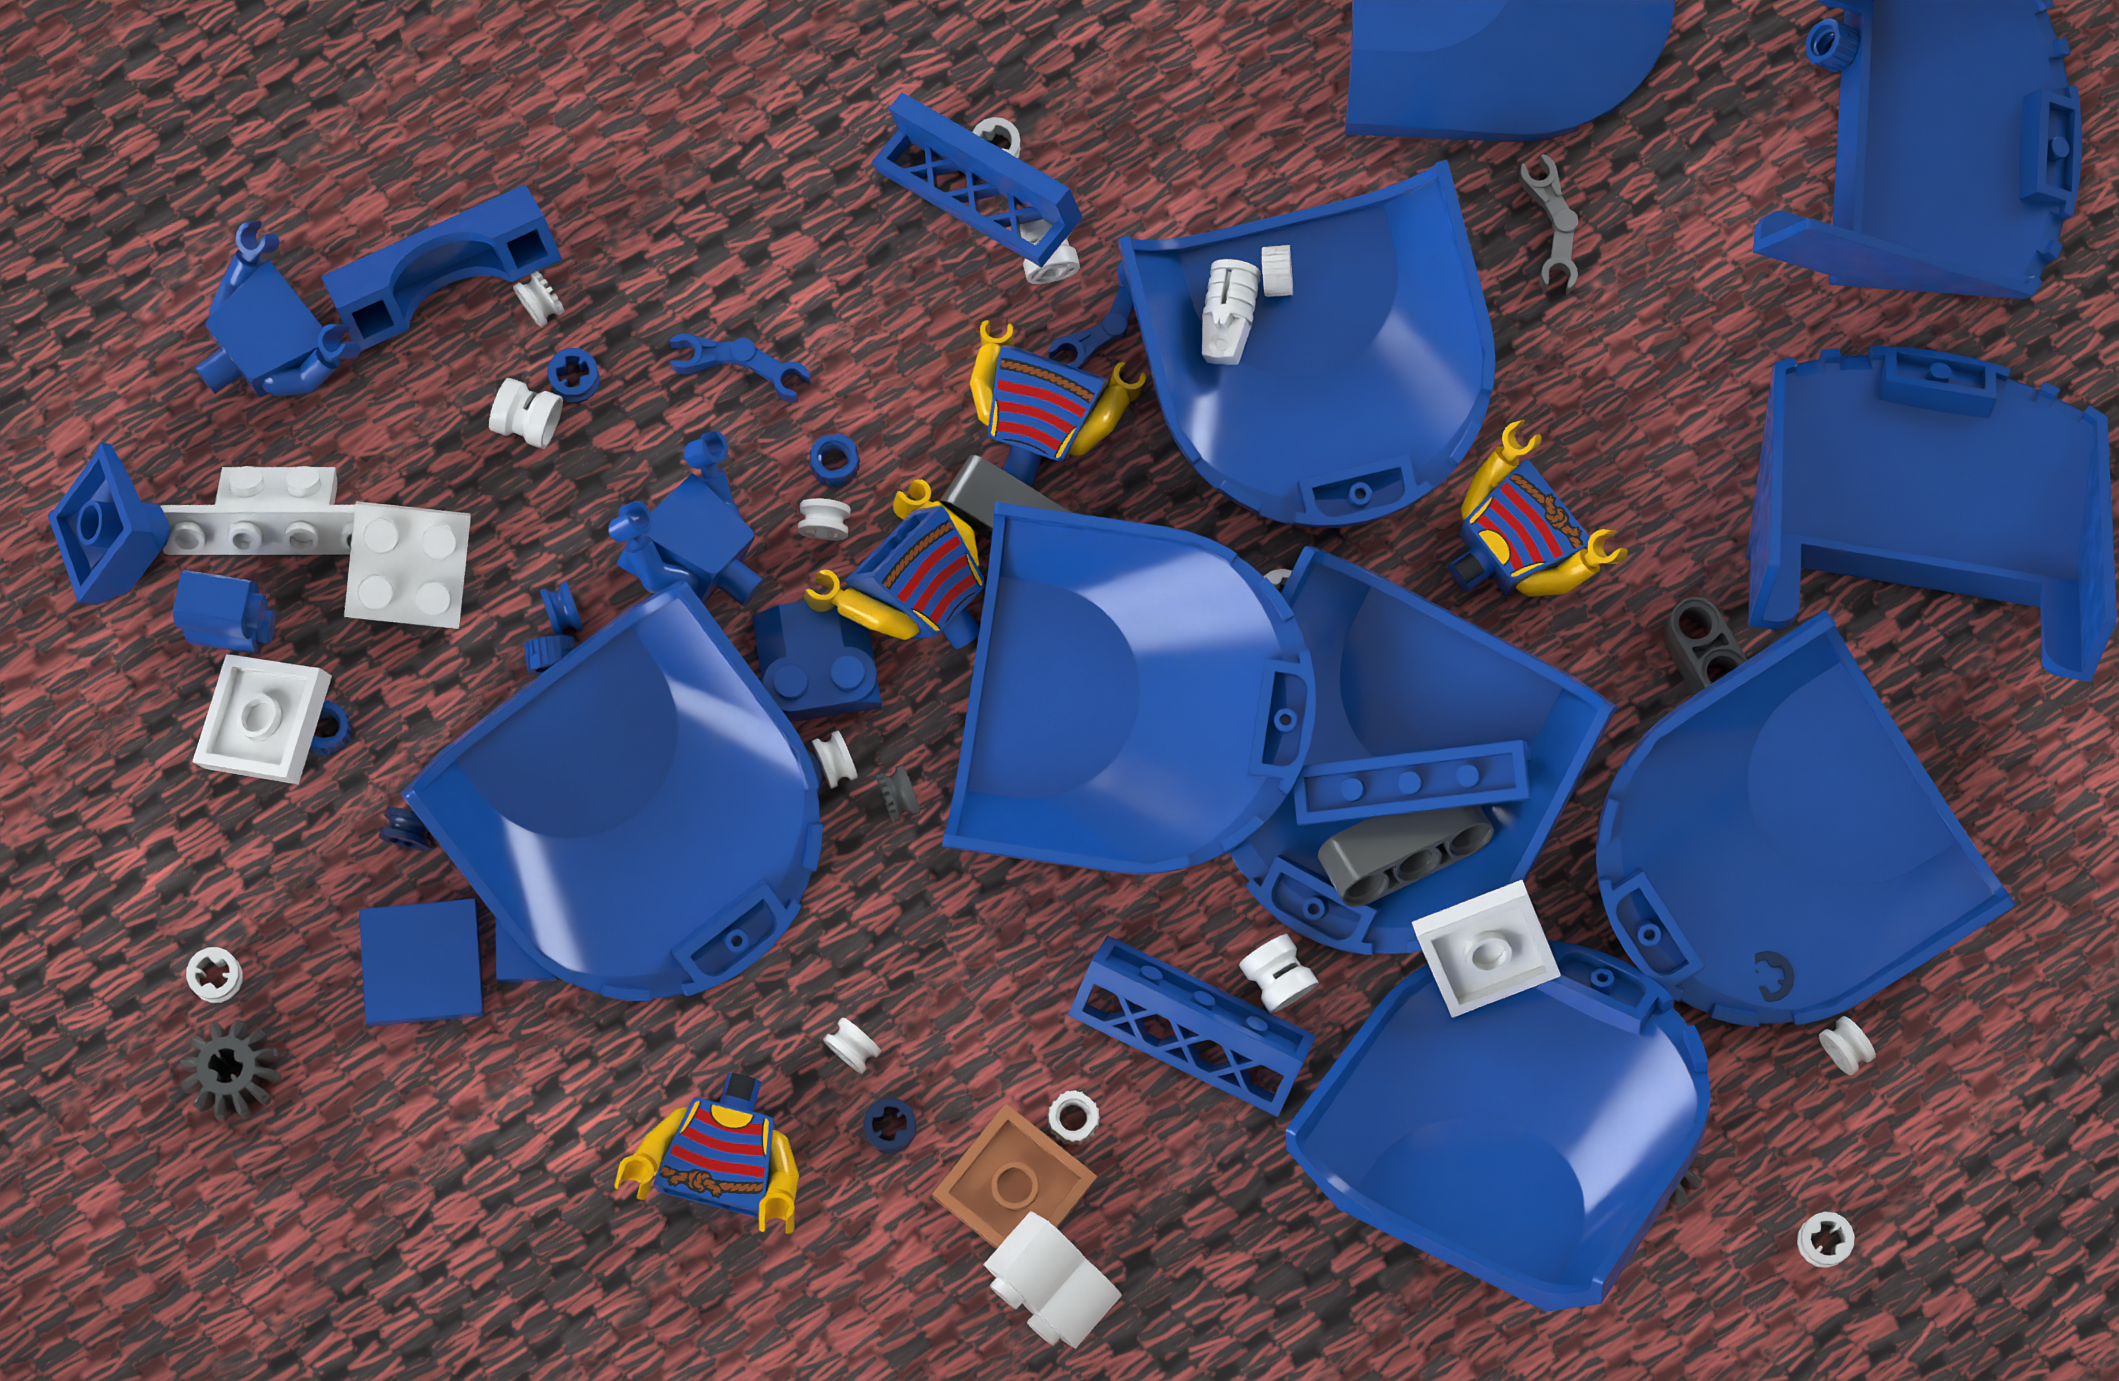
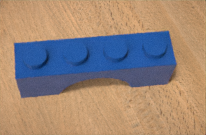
M526 184L329 272L321 276L343 325L350 326V330L347 333L351 341L359 343L362 351L408 330L411 318L417 307L432 293L452 282L474 276H495L509 282H514L560 261L562 258L542 211Z

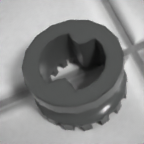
M903 765L897 766L895 773L891 776H886L882 772L875 774L879 790L884 794L882 798L887 801L885 805L893 823L900 821V815L908 811L913 815L920 813L913 787Z

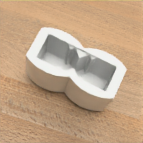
M1032 1211L1026 1215L983 1264L996 1278L990 1284L992 1290L1014 1309H1017L1023 1303L1033 1314L1027 1321V1324L1052 1346L1061 1339L1076 1349L1122 1296L1118 1289L1056 1227Z

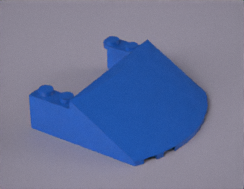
M1816 0L1828 8L1838 7L1844 9V23L1854 27L1860 38L1855 59L1843 71L1841 70L1833 225L1785 211H1774L1763 216L1756 224L1753 253L1830 275L1829 285L2026 299L2033 296L2043 283L2040 277L2047 264L2056 260L2062 249L2063 244L2058 242L2064 220L2073 217L2082 161V121L2078 86L2068 85L2063 57L2071 53L2067 38L2057 39L2047 13L2048 9L2054 7L2052 0Z
M1870 346L1868 355L1841 356L1839 348L1821 350L1817 360L1797 363L1793 357L1775 362L1771 374L1746 559H1750L1748 626L1782 630L1789 627L1795 621L1800 608L1801 568L2040 607L2041 663L2044 669L2055 676L2091 682L2117 620L2108 417L2090 405L2082 412L2057 398L2061 389L2043 382L2041 389L2038 390L2009 379L2008 376L2011 371L2009 368L1942 351L1909 347Z

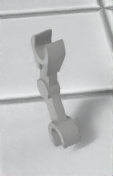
M1542 154L1539 164L1546 172L1547 178L1541 181L1532 179L1523 163L1518 179L1523 189L1545 209L1552 222L1554 233L1551 257L1543 265L1539 276L1540 286L1543 291H1546L1549 284V273L1553 270H1561L1568 277L1565 294H1569L1573 290L1578 277L1577 268L1571 261L1573 237L1578 225V217L1574 211L1569 209L1562 197L1558 172L1554 161Z

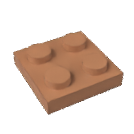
M1005 1103L932 1193V1198L995 1249H998L1030 1211L1046 1219L1058 1229L1097 1181L1098 1176Z

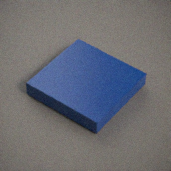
M475 898L359 909L365 1023L368 1027L485 1016L478 905Z

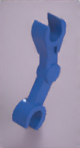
M1122 261L1117 271V281L1120 287L1110 312L1101 323L1090 330L1057 338L1049 348V359L1056 356L1062 350H1071L1076 354L1077 358L1074 362L1067 365L1082 370L1100 348L1111 341H1118L1126 335L1127 322L1134 304Z
M682 333L670 339L671 348L690 347L695 351L694 356L688 361H670L671 369L679 374L694 373L717 366L718 364H736L749 368L773 383L777 395L787 402H798V395L782 385V381L786 376L797 375L806 383H811L809 372L802 364L797 362L782 364L756 348L754 343L748 338H739L734 342H716Z

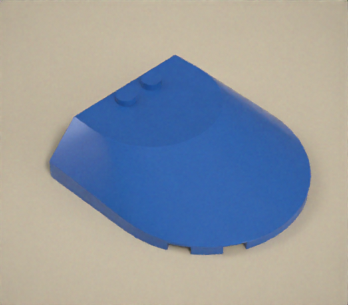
M1352 0L1351 54L1345 134L1531 142L1552 139L1578 131L1579 126L1591 122L1605 113L1607 115L1611 114L1640 88L1641 83L1652 70L1663 51L1672 24L1675 0Z
M1447 160L1436 162L1432 168L1381 190L1237 226L1171 239L1138 240L1131 239L1130 235L1119 238V251L1166 425L1175 443L1199 475L1219 493L1237 505L1277 522L1301 527L1341 528L1367 524L1389 517L1426 497L1446 480L1470 450L1482 427L1493 390L1495 346L1489 313ZM1290 245L1293 295L1266 297L1262 273V247ZM1232 259L1244 261L1256 266L1261 271L1258 293L1255 298V310L1252 314L1253 322L1238 365L1207 363L1202 356L1203 309L1206 306L1205 298L1208 292L1209 278L1211 277V265L1217 260Z
M995 502L983 611L956 783L947 827L943 835L942 847L1112 873L1143 875L1184 870L1210 861L1245 841L1266 823L1291 791L1305 762L1315 725L1316 682L1311 654L1297 624L1295 615L1281 593L1267 577L1264 578L1250 564L1238 557L1237 553L1209 538L1189 531Z
M1305 546L1281 592V595L1293 611L1297 624L1304 636L1307 648L1311 654L1315 674V725L1310 748L1303 766L1524 740L1531 746L1532 762L1527 763L1532 799L1480 805L1494 828V835L1486 846L1462 860L1361 907L1352 908L1345 906L1318 859V851L1332 836L1367 819L1299 826L1296 819L1293 787L1280 807L1262 827L1225 854L1230 853L1237 868L1249 880L1245 886L1258 902L1279 921L1309 939L1342 951L1365 955L1406 952L1408 954L1422 951L1412 924L1413 921L1520 880H1523V883L1525 882L1618 706L1576 677L1378 573L1316 547Z
M683 580L673 583L619 614L442 749L400 793L507 933L532 959L567 983L570 982L578 987L599 993L604 997L627 1001H650L653 998L672 997L681 994L685 996L694 995L726 982L758 961L787 931L802 907L799 902L807 888L812 871L816 872L822 844L823 824L820 823L817 795L819 784L811 758L802 739L692 588Z
M1823 610L1677 706L1651 727L1629 752L1617 771L1606 795L1599 820L1596 840L1598 886L1612 929L1625 952L1645 976L1655 980L1676 1001L1679 1002L1681 1000L1689 1006L1709 1013L1711 1018L1733 1024L1759 1027V1023L1794 1022L1795 1025H1801L1844 1012L1875 995L2016 905L1942 797L1860 669L1835 626L1836 623L1826 610ZM1771 951L1779 953L1788 960L1793 968L1795 976L1793 987L1788 995L1781 1000L1765 1001L1759 986H1766L1770 993L1777 992L1783 987V985L1778 983V980L1785 981L1784 970L1781 966L1772 968L1767 960H1762L1755 965V954L1758 952Z
M1553 940L1547 941L1560 971V977L1453 1018L1429 964L1410 974L1380 1002L1286 1129V1150L1339 1210L1546 1312L1603 1303L1694 1160L1706 1131L1711 1093L1708 1077L1709 1062L1703 1042L1694 1024L1688 1026L1674 1009V998L1655 980L1645 976L1639 969L1616 957L1588 947Z

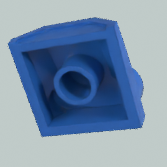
M108 443L99 444L95 455L56 508L48 514L78 603L99 605L116 596H124L129 593L161 549L166 546L170 535V525L162 508L155 503L140 501L123 464L112 445Z
M805 601L780 604L752 615L762 684L790 722L882 708L870 630L840 615L836 605L828 611L817 612L807 606Z

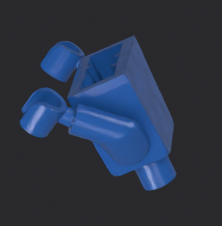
M251 221L243 223L236 232V243L239 250L234 254L221 280L209 309L210 317L205 323L212 339L220 349L194 368L213 394H216L240 376L244 378L258 397H263L269 393L275 397L313 393L338 368L340 359H354L358 357L361 352L360 345L356 342H345L341 345L342 336L350 330V326L328 324L322 327L271 261L268 259L262 264L260 255L273 253L278 248L280 243L278 236L275 233L266 234L258 244L256 234L262 222Z
M712 431L703 434L698 440L689 442L684 449L685 461L692 468L701 469L702 474L697 477L691 473L651 512L640 501H634L621 506L619 517L611 520L608 532L610 537L619 543L627 541L616 564L637 576L648 592L657 593L673 583L683 580L688 583L703 604L718 589H721L744 607L756 595L764 579L742 563L755 537L753 530L744 522L733 500L725 471L718 469L716 464L722 462L727 457V440L719 431Z

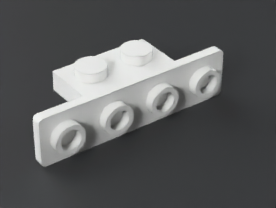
M222 467L215 505L160 506L170 525L169 539L163 548V552L168 555H350L355 505H334L337 492L335 467Z

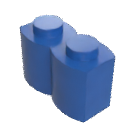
M183 570L180 574L173 606V619L177 628L184 629L185 639L189 644L258 655L261 652L262 643H271L275 631L276 613L274 610H269L266 596L259 594L255 581Z

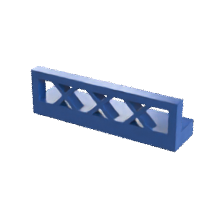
M903 92L888 108L899 130L872 160L875 170L1042 268L1083 218L1069 187ZM911 143L925 151L926 164L904 169L895 164L896 160ZM957 171L966 175L967 188L950 192H943L938 189L937 176ZM998 195L1008 199L1009 212L988 217L979 213L978 200ZM1041 219L1052 224L1053 226L1037 245L1021 237L1020 224ZM1011 226L1012 231L1006 229L1005 227Z
M1524 740L1305 765L1302 767L1293 785L1297 825L1307 826L1531 800L1527 763L1532 762L1531 746Z
M1108 935L1093 957L1068 1016L1277 1117L1316 1038V1035ZM1095 984L1116 994L1123 1010L1108 1014L1087 1004ZM1158 1014L1168 1019L1176 1036L1159 1039L1149 1034L1142 1017ZM1209 1039L1222 1045L1229 1061L1213 1065L1201 1059L1194 1043ZM1263 1065L1284 1075L1276 1094L1254 1085L1247 1069Z

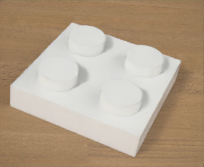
M356 501L344 617L459 629L471 514Z
M226 654L192 762L204 769L299 785L332 675L320 668Z
M1523 880L1412 922L1417 939L1452 1018L1561 976Z

